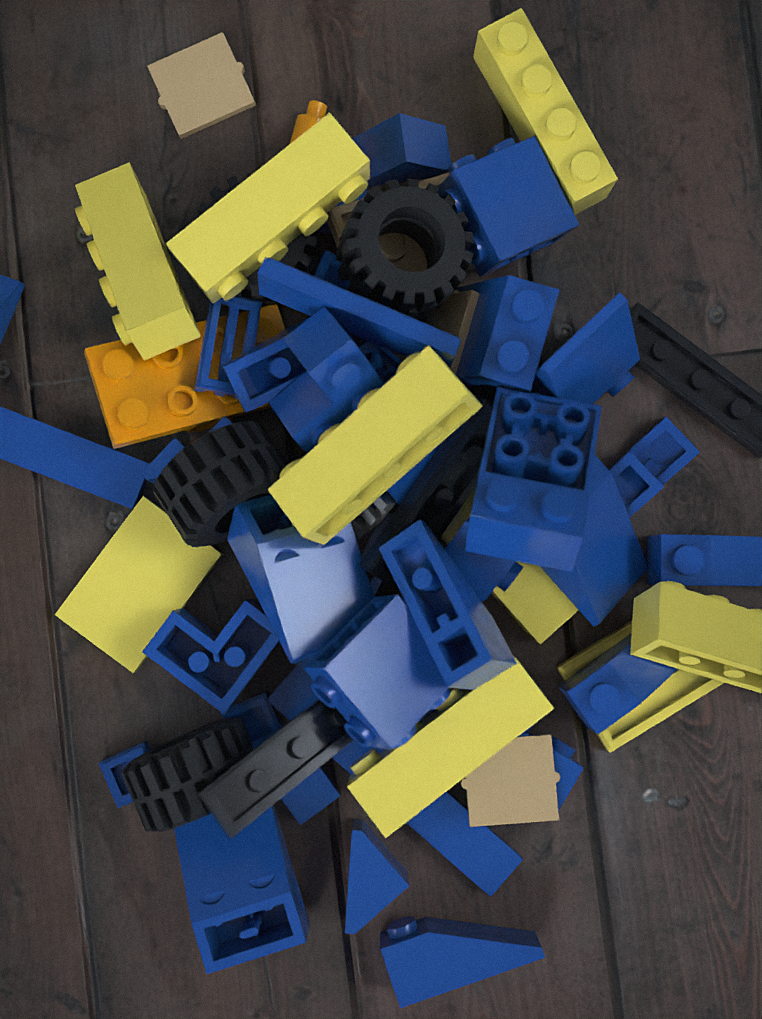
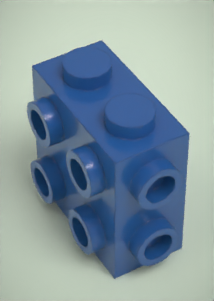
M535 136L516 143L514 138L506 139L493 146L487 152V156L476 160L474 154L457 160L447 168L449 175L438 186L439 190L437 193L439 197L445 199L450 195L457 202L452 209L456 214L464 211L468 219V223L463 230L472 232L474 243L467 251L473 253L471 264L475 266L480 277L557 243L579 226L574 215V208L570 207Z
M398 594L374 597L303 667L314 681L311 684V688L315 695L327 706L337 708L348 721L344 725L347 733L365 748L376 747L393 750L404 745L415 734L417 730L416 723L427 711L433 710L445 702L451 693L403 597H400Z

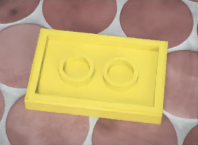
M142 496L55 613V616L129 671L135 673L148 657L142 652L172 611L182 609L187 605L223 556V553L212 545L197 548L191 547V545L188 546L165 510L147 497Z
M632 620L557 665L556 668L564 681L632 633ZM678 669L640 705L598 734V737L605 749L611 753L725 682Z

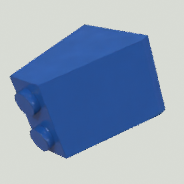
M511 275L457 287L455 290L460 292L473 290L480 293L456 371L457 377L474 396L477 394L491 402L495 400L497 387L530 392L559 289Z

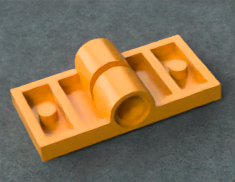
M277 304L261 307L255 347L285 330ZM248 310L239 312L231 361L241 355ZM227 315L218 318L208 377L211 379H217ZM206 320L196 322L201 337L145 361L133 342L124 345L121 340L85 348L84 355L113 449L181 431L193 433L213 428L224 416L231 421L234 417L272 407L268 402L245 413L239 400L234 399V396L226 394L224 397L214 395V392L207 390L204 393L194 391Z

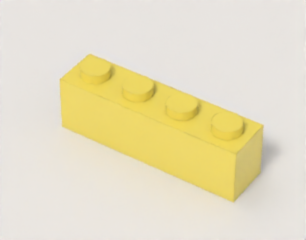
M520 8L479 30L473 56L475 62L520 142L533 136L536 137L570 207L574 208V215L606 199L618 178L523 9Z
M329 112L169 240L166 245L175 259L212 304L221 298L225 301L229 300L245 288L248 283L247 277L262 265L265 257L277 261L281 260L288 251L286 245L301 233L304 236H309L316 232L327 221V213L341 201L344 204H349L357 199L368 187L367 180L370 179V160Z
M130 162L76 184L75 187L82 205L76 207L75 212L86 235L93 236L94 240L87 242V247L98 270H105L106 276L100 278L99 282L110 306H117L119 314L112 316V320L123 344L128 345L133 342L145 361L201 337L147 195Z
M428 345L422 352H417L407 357L398 367L397 374L384 386L368 392L359 401L357 410L341 424L331 426L323 432L318 440V445L307 455L285 466L279 475L280 479L268 491L303 538L325 545L483 406L445 361Z
M476 487L441 536L447 545L470 517ZM516 561L523 566V569L505 592L496 586L491 594L532 641L541 645L579 610L539 565Z
M660 581L634 598L630 655L762 693V609L744 608L730 603L723 596H706L687 590L683 584L678 582Z
M516 657L514 659L517 664L474 690L450 688L451 693L445 702L421 722L418 721L416 723L417 730L415 734L404 745L393 750L384 749L380 753L375 748H372L350 766L354 773L348 777L347 788L385 838L554 709Z

